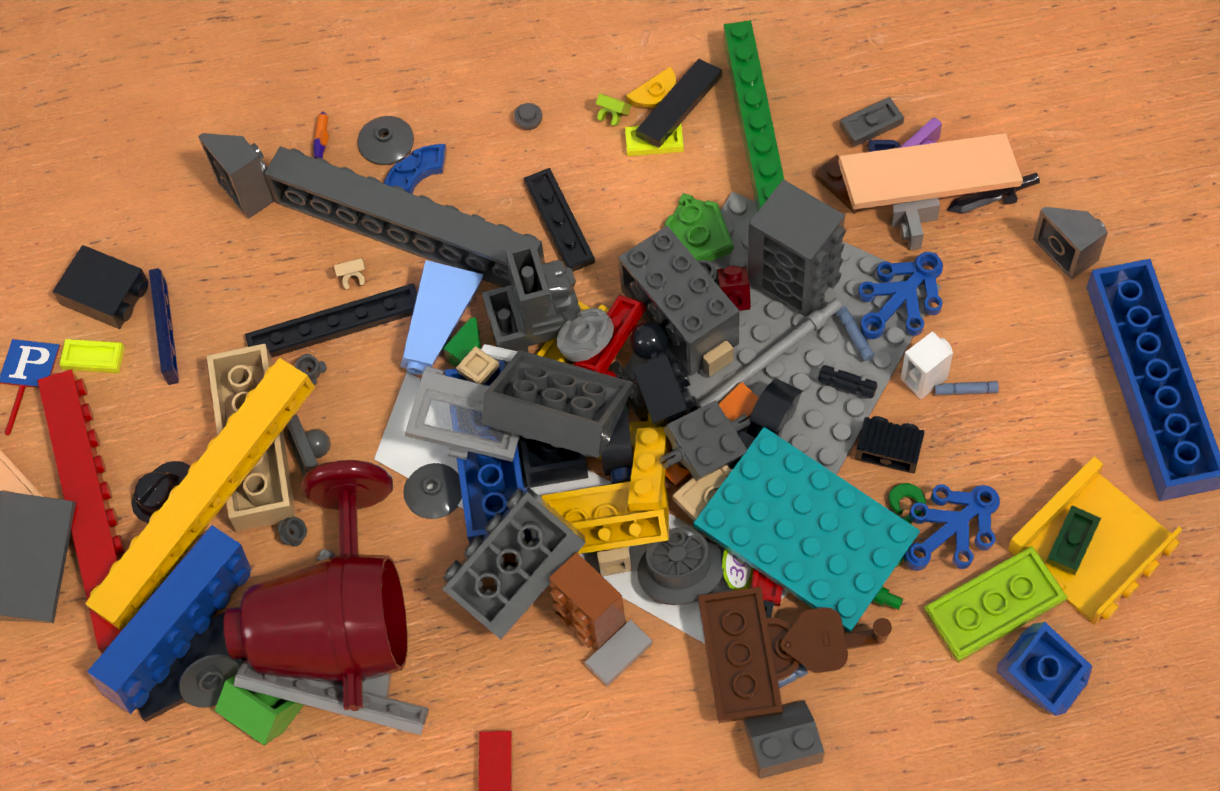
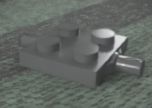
M715 400L665 426L663 430L671 441L673 451L661 456L660 463H664L662 466L667 469L669 466L680 461L688 468L695 481H698L740 459L746 453L747 448L738 436L737 431L750 426V420H745L747 416L743 414L730 421Z

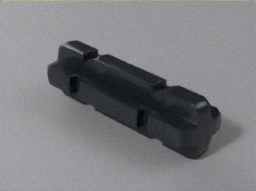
M828 365L821 367L818 375L819 382L828 385L834 383V387L855 394L861 392V396L870 399L874 397L878 386L876 381L867 378L864 381L861 380V376L840 369L837 372L834 371V367Z

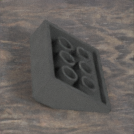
M519 350L484 394L482 424L493 427L498 431H507L521 435L525 439L538 440L551 444L556 448H565L579 452L587 457L599 458L611 439L632 390L633 382Z
M0 491L1 621L54 623L76 502Z

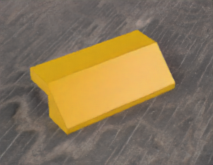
M630 481L541 495L545 502L585 535L586 543L577 552L578 554L669 540V505L665 481L661 510L630 511L628 506Z

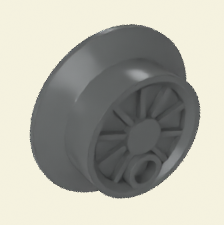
M669 529L668 541L649 543L638 564V580L643 591L657 602L667 605L691 604L698 601V595L711 594L721 582L724 568L722 570L723 555L716 544L692 529Z

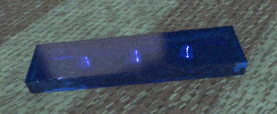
M156 268L149 270L160 367L167 384L171 385L178 383L179 373L168 285L162 271Z

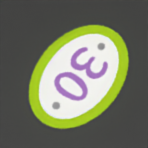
M725 549L722 558V570L724 568L723 576L727 585L732 590L749 588L754 568Z

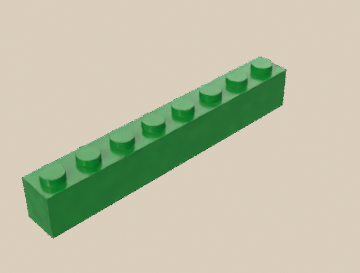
M749 20L723 24L724 48L758 212L784 179L752 22Z

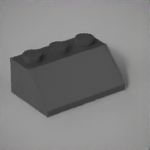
M202 133L198 136L217 182L248 219L274 202L264 175L267 166L261 160L264 156L255 143L250 145L243 136Z

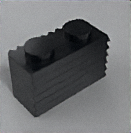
M873 416L871 419L865 417L856 449L855 460L915 474L925 431L919 430L916 425L904 423L900 426L892 422L889 423L886 418L880 416Z

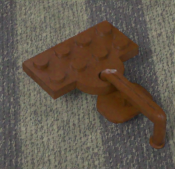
M761 587L698 595L697 600L718 724L783 714L778 682L792 676L798 670L800 664L813 673H824L841 669L848 659L847 649L883 644L892 630L890 621L885 618H879L874 622L873 630L844 634L840 615L837 611L828 607L803 611L793 625L780 618L766 617Z

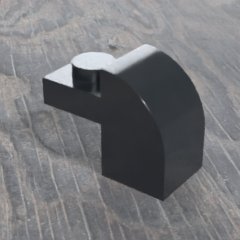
M775 378L759 397L750 415L749 420L751 422L747 433L756 438L763 427L780 437L784 425L793 417L802 390Z
M627 410L622 411L611 439L601 453L605 476H610L611 471L615 469L632 468L633 466Z

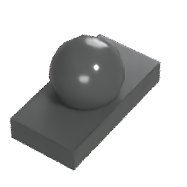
M297 414L286 425V435L302 474L305 476L309 470L318 466L316 458L325 456L330 450V438L326 432L320 429H311L305 433Z

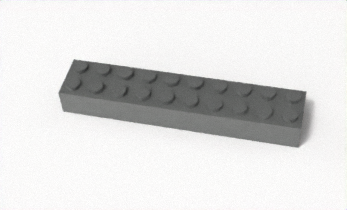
M280 146L264 173L276 204L424 259L483 274L482 280L500 287L511 285L505 254L506 249L535 242L541 264L545 263L542 241H539L538 238L531 234L523 235L517 233L506 225H495L487 222L479 215L462 213L454 206L440 205L426 196L410 194L399 186H388L374 177L368 176L366 178L356 174L347 167L339 168L333 166L322 158H311L294 148L287 149Z

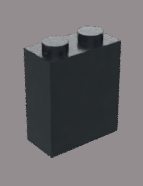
M82 245L52 292L60 305L121 329L124 322L128 321L132 316L133 308L139 298L145 295L149 282L141 268Z

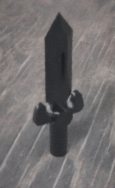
M1035 172L1022 177L1023 182L1018 187L975 192L954 200L947 211L965 213L1001 200L1004 195L1008 196L1004 198V204L1016 203L1018 200L1016 192L1039 184V176Z

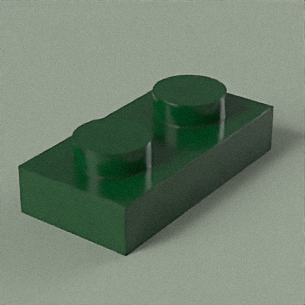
M1072 505L1046 563L1076 575L1101 518Z

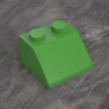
M235 676L225 681L215 712L249 734L254 740L266 745L286 730L304 704L235 687Z

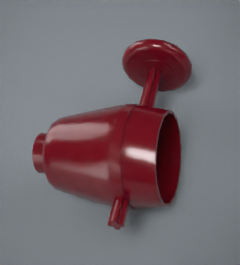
M338 460L321 464L309 470L301 480V489L303 496L312 504L326 509L339 510L340 555L252 585L245 591L240 607L226 610L224 615V637L230 657L232 659L246 658L252 670L260 675L267 674L282 678L343 683L344 710L359 711V708H363L362 682L400 671L405 666L408 652L407 619L403 590L393 559L388 555H364L358 552L357 510L371 507L384 501L393 491V478L383 467L370 462Z

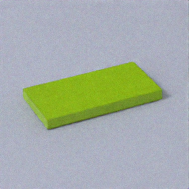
M1030 546L926 605L924 611L959 663L1064 603L1068 597L1034 547Z

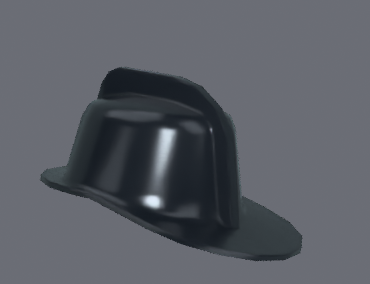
M179 461L167 462L140 478L135 486L132 499L135 515L140 520L149 523L152 514L160 510L167 501L171 490L186 477L190 465Z

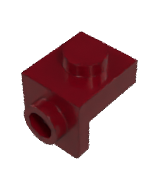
M728 266L723 269H717L718 285L739 311L750 310V283L747 267Z

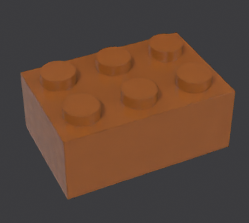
M577 552L549 577L550 594L553 597L552 604L556 610L555 616L564 626L568 627L571 625L578 632L576 634L578 639L587 648L593 646L598 650L626 624L622 594Z

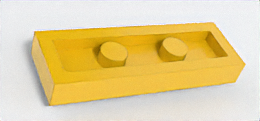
M665 427L637 428L628 496L630 511L661 510L666 468L662 466L664 463H660V457L668 454L669 438L663 430Z

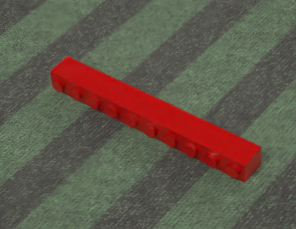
M70 369L38 379L37 381L64 500L76 502L71 531L88 601L92 590L104 581L112 565L122 558L121 553L125 552V547L121 536L116 535L114 526L119 525L114 508H110L108 502L109 499H112V492L108 482L103 480L102 473L106 472V467L102 456L97 455L96 447L100 446L96 430H91L90 421H93L94 417L89 403L85 404L84 396L88 395L87 387L83 378L78 379L73 370ZM89 608L99 651L103 653L121 631Z

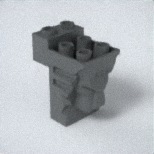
M535 242L506 249L505 254L511 285L482 293L496 347L529 352L528 346L557 339L564 323L569 319L571 321L578 317L576 314L581 311L574 290L576 281L572 268L565 267L564 263L560 260L541 264Z

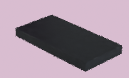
M225 612L212 618L210 625L204 633H196L189 642L190 648L186 655L181 659L176 658L169 667L170 672L166 679L161 683H156L149 692L146 703L138 708L145 722L186 702L180 694L179 682L184 671L192 663L209 655L221 654L230 656L224 637ZM241 658V659H235V660L238 662L239 666L241 667L243 661H244V660H247V659H246V658Z

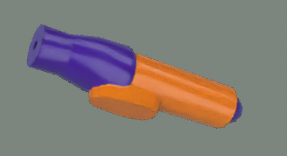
M321 112L317 116L315 140L313 141L314 159H323V153L329 138L327 132L328 116L325 112Z

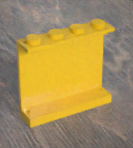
M1095 456L1011 539L1008 551L1015 556L1033 546L1068 597L1067 602L1094 625L1102 617L1108 620L1119 608L1116 603L1123 596L1126 599L1130 598L1140 585L1137 581L1143 575L1149 578L1160 565L1157 560L1163 554L1169 557L1178 548L1181 542L1177 539L1183 530L1181 527H1178L1173 533L1169 532L1103 477L1100 472L1104 464ZM1072 505L1101 518L1076 575L1046 563Z

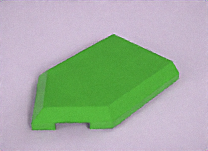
M683 193L678 201V207L673 215H669L664 226H668L697 261L707 260L710 262L730 254L734 249V245L718 203L709 200L704 202L694 199L692 195Z

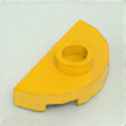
M671 66L627 94L626 101L637 108L641 106L655 109L676 85L675 73Z

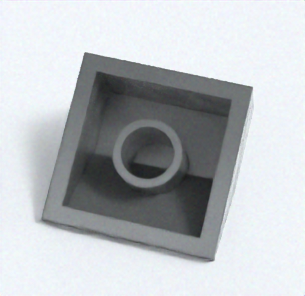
M805 700L782 706L783 714L743 720L760 779L823 763L824 749L815 720Z

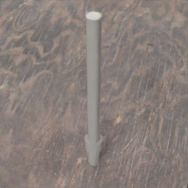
M835 298L819 311L814 310L810 313L804 323L700 402V408L715 400L719 404L741 382L746 383L813 330L818 331L826 324V320L842 308L840 301Z

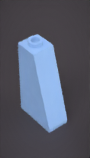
M428 260L425 261L400 367L406 368V371L416 375H422L426 366L433 368L478 291L483 274Z

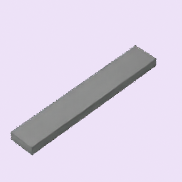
M247 660L243 661L234 681L235 687L421 735L429 711L426 707L363 691V708H359V711L344 710L342 685L327 681L282 678L267 674L260 675L252 670Z

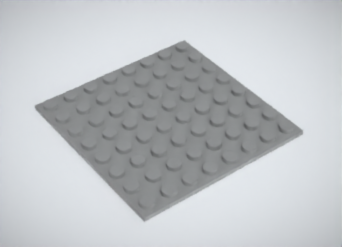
M732 191L721 209V213L734 249L730 254L710 262L716 269H723L728 266H746L748 273L749 222L756 215L757 208L755 201ZM842 241L845 246L841 253V258L843 259L839 271L842 273L841 278L833 289L829 287L825 292V299L818 311L836 298L840 301L842 307L846 306L861 330L862 318L868 313H878L893 295L876 296L871 302H864L859 298V286L863 282L869 281L874 284L887 283L879 280L877 277L878 265L881 262H885V260ZM888 269L881 270L883 274L891 273ZM912 274L894 275V278L889 282L907 281ZM923 281L916 289L920 317L922 319L927 314L924 311V302L927 295ZM750 284L751 309L739 311V344L734 347L733 362L710 377L704 372L703 368L692 376L687 372L691 385L687 388L691 395L696 397L698 404L804 323L806 317ZM937 284V289L939 292L941 285ZM870 289L863 290V293L868 295L873 293ZM906 302L885 323V331L881 337L877 339L865 337L869 347L875 354V357L870 361H864L845 326L842 324L837 313H835L826 320V324L818 331L813 330L744 383L758 398L775 378L802 390L793 417L784 425L780 438L836 475L839 473L861 433L864 418L870 417L914 337L908 334L905 329L908 319ZM918 323L910 324L912 328H919L920 326ZM875 326L867 328L870 331L878 330ZM667 348L664 355L667 354L673 362L678 361ZM633 353L623 369L621 377L638 384L633 368L646 363L647 360ZM828 365L834 367V371L838 372L840 369L861 376V380L865 381L867 378L876 381L878 386L874 397L870 399L861 396V392L855 394L834 387V383L828 385L819 382L818 375L821 367ZM745 427L741 430L747 433L748 427Z

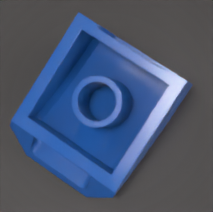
M1046 622L1034 623L1022 632L1008 653L998 663L997 673L1007 682L1054 716L1065 714L1088 684L1092 665Z

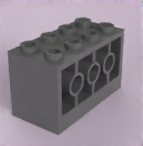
M783 179L749 222V283L805 317L813 309L818 310L825 299V292L829 287L833 289L842 275L839 271L843 262L841 253L845 246L842 243L846 233L844 228L845 215Z
M665 226L618 257L622 293L628 298L644 303L647 309L642 317L646 322H656L664 327L669 337L668 349L690 376L703 368V355L724 341H728L733 348L739 344V310L668 226Z
M529 487L524 491L518 488L506 502L507 511L503 515L497 512L486 525V535L482 539L476 536L465 549L464 555L466 558L461 563L455 560L443 576L445 583L442 590L500 640L550 584L549 577L586 543L585 535ZM534 528L537 530L536 539L525 538V529L531 530ZM503 554H516V562L510 561L506 563ZM483 577L494 578L495 586L483 585Z

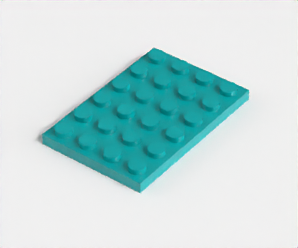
M763 427L746 453L741 457L693 523L694 528L811 608L828 607L837 611L842 619L843 629L848 633H851L920 533L919 529L765 427Z

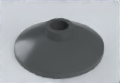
M381 116L369 121L361 129L358 136V147L362 156L376 165H392L403 160L410 153L414 144L411 127L404 120L394 116Z
M431 463L418 468L407 478L404 486V499L407 506L414 514L426 519H438L449 515L458 507L462 499L459 474L450 466L440 463ZM435 483L438 486L435 490L431 491L427 489L428 485Z
M221 654L209 655L198 659L184 671L180 678L179 691L182 698L188 704L195 707L217 705L225 681L235 676L240 669L238 662L230 656Z

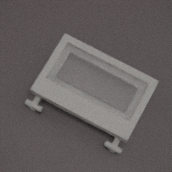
M426 366L425 371L423 370L405 436L449 446L448 456L466 460L468 451L513 462L520 435L507 431H498L493 427L482 424L484 394L490 386L444 376V370Z

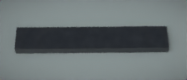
M414 283L246 333V341L248 347L266 343L273 358L412 316L417 292Z

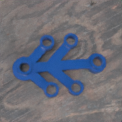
M924 252L917 256L914 262H881L877 268V277L879 280L887 283L874 284L867 281L859 286L858 296L864 302H871L876 296L893 295L878 313H868L862 318L861 332L866 338L877 339L881 337L885 331V323L904 302H906L908 316L905 329L912 336L920 335L923 332L924 320L920 317L916 289L923 281L927 295L924 302V311L929 315H937L941 312L943 302L938 296L936 278L942 273L943 263L938 255L933 252ZM930 266L932 270H926L923 267ZM888 269L891 273L883 274L881 270ZM912 274L907 281L889 282L894 278V275ZM870 289L873 293L868 295L863 293V290ZM934 302L938 307L932 308L928 304ZM918 323L920 327L912 328L910 324ZM875 326L878 330L870 331L867 328Z
M943 484L937 485L931 493V500L934 504L943 506L947 503L968 506L960 512L929 509L926 504L920 502L915 503L911 507L909 518L912 522L916 524L924 522L945 524L922 544L913 543L905 553L904 562L908 568L914 571L926 568L931 559V553L955 533L956 552L952 559L953 564L959 569L968 568L974 558L973 553L969 550V521L976 515H978V534L974 540L976 547L983 551L989 550L996 539L991 531V514L998 509L1000 498L993 488L980 485L971 492L951 491L948 486ZM936 492H943L946 498H939ZM980 496L988 498L990 502L985 503L981 501ZM921 510L924 513V516L919 517L914 513V511ZM980 537H987L990 540V543H983L980 540ZM914 551L922 552L924 557H916ZM958 555H965L968 562L960 561Z

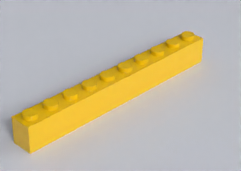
M281 358L266 370L264 378L255 389H252L247 394L245 402L238 411L228 418L226 426L220 434L209 442L205 453L190 466L188 474L182 482L171 490L164 505L160 510L152 514L149 524L140 535L133 538L129 549L123 557L112 565L108 576L100 585L92 590L89 600L85 603L91 610L120 631L125 628L175 569L316 388L307 374Z

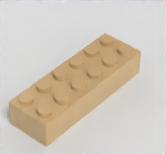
M266 343L207 355L217 436L226 426L228 418L238 411L245 402L247 394L257 387L264 378L266 370L273 365V359ZM283 430L227 501L229 520L236 532L278 524L282 520L285 521L287 517H296Z

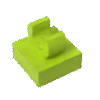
M599 93L595 104L604 108L599 110L597 120L604 121L606 114L610 112L613 115L611 125L618 126L621 121L620 113L629 115L632 105Z

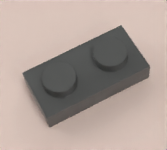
M888 97L841 119L840 127L851 144L856 147L904 123V116L893 100Z

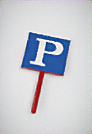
M12 339L0 375V384L17 385L20 387L5 430L7 436L12 432L25 388H39L37 380L51 376L60 344Z

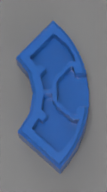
M428 145L412 151L411 155L404 158L400 163L397 162L392 167L384 184L391 187L399 186L408 193L413 194L415 187L422 179L434 174L443 173L446 145Z

